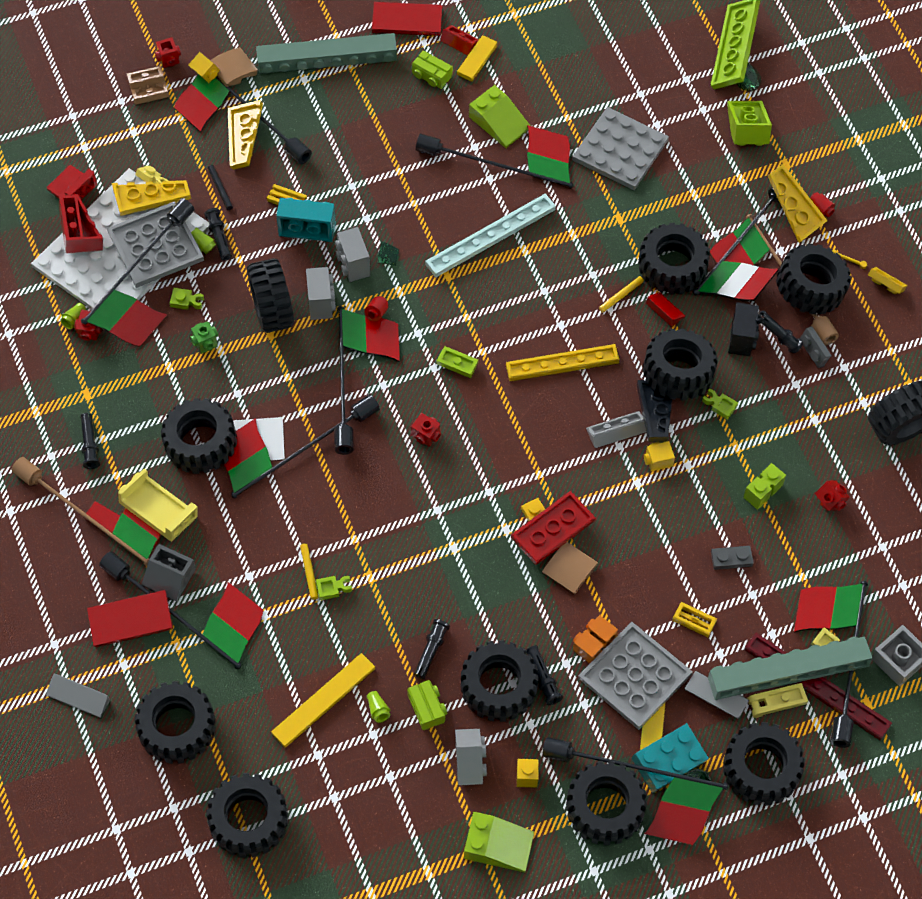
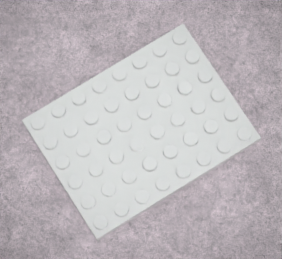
M130 168L114 182L118 183V185H127V182L146 184ZM111 185L87 208L89 217L94 221L99 234L103 236V251L66 253L62 233L31 263L32 268L87 307L93 309L127 271L108 234L107 228L159 207L120 216ZM194 212L185 221L190 232L196 227L204 233L209 230V222ZM128 274L115 290L140 300L160 279L136 288Z

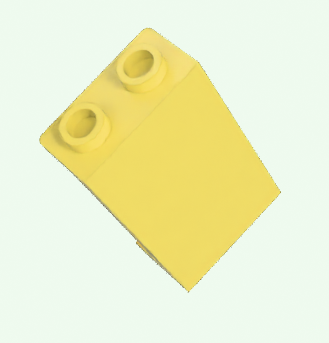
M143 469L140 473L137 472L132 477V480L127 485H123L118 491L119 503L171 542L198 517V507L192 502L189 505L183 503L149 478L146 469Z

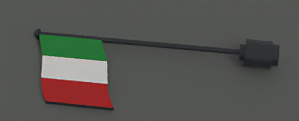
M773 187L768 190L769 202L698 288L693 290L694 295H699L700 293L713 294L741 301H754L779 271V269L761 268L745 263L725 261L772 202L780 203Z

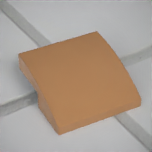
M241 48L229 50L210 60L220 69L217 76L226 87L240 84L242 78L256 76L258 69Z
M161 66L127 73L135 105L169 97Z
M566 542L554 554L542 572L576 594L585 579H588L596 568L598 562Z

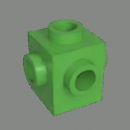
M208 321L199 323L191 328V342L194 347L197 346L201 354L218 347L216 337H219L218 332L214 326L211 327Z

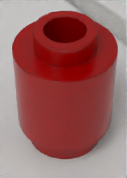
M816 192L810 197L824 217L829 218L834 213L835 204L822 193Z
M382 296L374 297L364 310L366 318L373 322L379 321L388 310V301Z

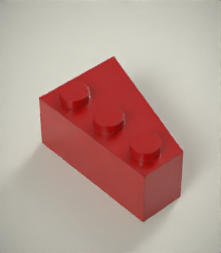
M78 194L60 195L59 212L65 252L103 251V236L96 229L94 221L89 217L88 211Z

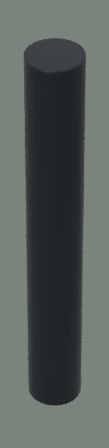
M209 165L207 169L226 209H233V205L214 165Z

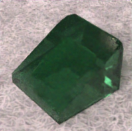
M381 241L378 263L396 266L399 249Z

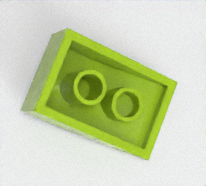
M495 85L469 104V118L505 148L528 131L527 125L530 126V124L510 98Z
M762 101L727 102L730 130L734 144L740 146L746 144L762 146L770 143L772 124Z
M473 812L464 850V859L526 872L534 831L495 816Z

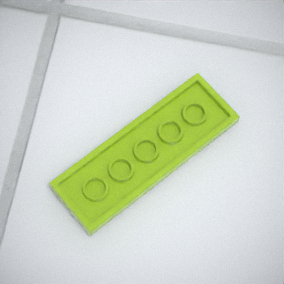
M742 0L727 6L710 85L714 90L744 82L760 0Z

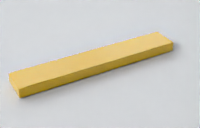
M612 344L506 362V369L509 381L617 364L619 363V356L616 345Z
M361 653L273 729L271 734L286 748L373 672L375 666Z

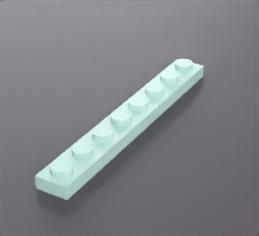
M545 193L425 261V265L436 278L553 212L556 206Z

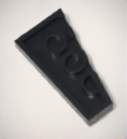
M637 380L636 386L648 442H667L672 399L669 396L664 397L660 395L659 391H654L651 388L652 385H649L646 380Z

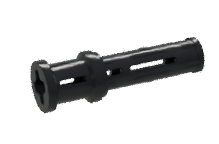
M211 208L205 211L204 216L208 219V228L214 235L220 258L226 261L231 259L232 254L223 230L225 225L221 221L220 210L218 208Z
M765 311L759 312L764 318L757 315L756 320L778 338V342L781 345H785L790 353L794 354L801 349L803 341L794 337L791 330L784 329Z
M83 413L80 416L84 443L81 448L84 454L83 467L95 469L100 466V460L97 455L99 447L95 444L93 415L90 413L88 418V413Z
M434 619L433 621L434 626L431 633L426 637V647L413 673L417 678L420 675V679L423 680L426 678L438 647L443 645V637L446 631L450 628L448 623L439 619Z
M534 645L527 648L526 653L532 656L534 659L533 664L537 666V675L540 681L539 689L543 691L546 697V704L554 705L563 699V695L558 692L556 680L550 676L538 646Z

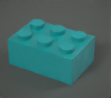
M280 198L276 215L279 236L333 242L336 226L334 204Z
M687 723L631 757L635 765L681 775L689 773L709 759ZM638 770L652 794L670 784L674 778Z

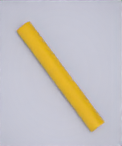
M641 276L637 277L603 303L599 310L604 313L642 284L644 279Z
M302 544L300 549L311 600H316L319 596L308 544Z

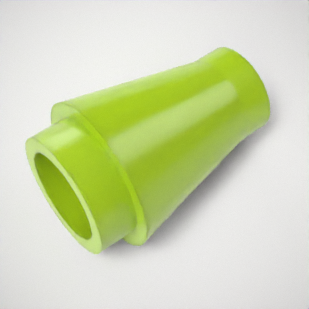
M197 227L191 232L201 252L207 254L216 246L214 239Z
M77 303L74 307L63 313L60 319L62 325L67 329L74 328L76 319H79L81 309L86 310V307L82 303Z
M377 691L370 692L367 695L371 718L376 722L387 720L390 717V708Z

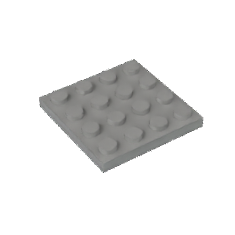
M606 107L574 153L572 160L635 191L668 142L669 136Z
M175 201L107 228L108 234L127 270L168 225L167 213L174 207ZM186 222L181 227L171 226L129 273L136 288L204 261V257Z
M631 622L578 675V679L639 730L692 676L693 671Z

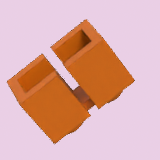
M601 615L596 619H591L586 625L587 630L583 633L579 632L573 639V651L589 664L602 652V648L605 649L617 637L618 629Z

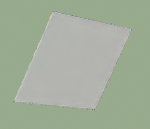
M283 417L256 419L258 432L268 450L270 460L285 459ZM253 419L233 420L235 430L237 431Z

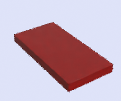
M374 2L372 33L441 36L442 5Z
M569 491L512 533L511 539L537 565L595 522L596 517Z
M165 590L87 608L94 647L173 630Z

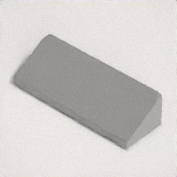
M639 411L586 428L595 448L646 432L644 419Z
M697 671L694 672L685 687L689 692L738 719L749 702L748 699L741 695L715 700L708 677Z
M55 673L52 676L46 693L48 697L99 718L102 717L110 702L108 695Z

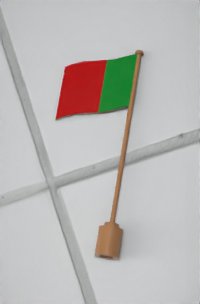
M748 214L746 220L735 231L720 240L710 250V255L716 264L753 221L752 214ZM756 223L725 259L728 262H739L754 266L770 251L780 267L782 264ZM814 314L813 317L815 319L811 327L814 328L824 345H829L836 341L839 334L828 317H818L817 314Z
M25 457L19 458L13 464L12 473L30 486L40 483L142 560L144 565H148L155 542L160 538L161 534L128 509H125L119 517L113 533H111L42 481V470Z

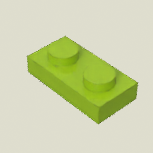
M444 346L437 359V365L469 378L472 377L479 362L476 358Z

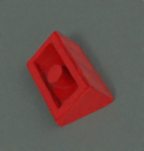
M451 25L443 29L440 41L469 55L479 39Z
M660 292L647 297L646 304L671 327L685 317Z

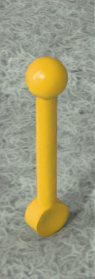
M838 253L841 258L858 264L862 269L867 267L866 261L860 262Z

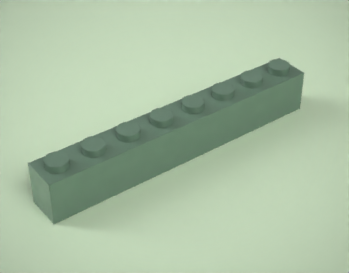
M395 33L256 46L259 73L397 61Z
M851 637L847 641H832L823 646L813 645L805 650L795 649L782 655L781 653H776L768 658L762 659L758 657L745 663L735 662L731 666H716L710 670L708 681L714 699L718 700L869 667L873 658L865 637Z

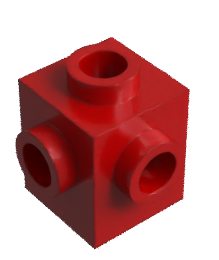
M172 37L156 42L157 52H155L157 62H161L163 68L180 63L179 56H181L179 46L175 45Z
M81 309L79 319L75 321L74 329L77 331L79 338L85 341H97L98 335L102 333L103 329L89 323L86 325L82 324L81 319L85 318L91 311Z
M421 413L411 425V436L420 444H426L430 447L441 436L440 423L435 418Z
M836 480L826 481L815 492V495L821 501V506L828 511H840L846 506V501L850 498L846 493V488Z

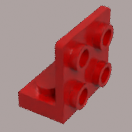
M69 165L47 186V190L58 198L60 195L78 194L82 200L97 186L95 172L88 169L85 173H82L74 166Z

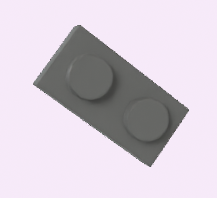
M808 327L800 339L803 341V346L818 368L824 367L832 355L814 328Z
M750 546L711 549L714 570L753 566Z

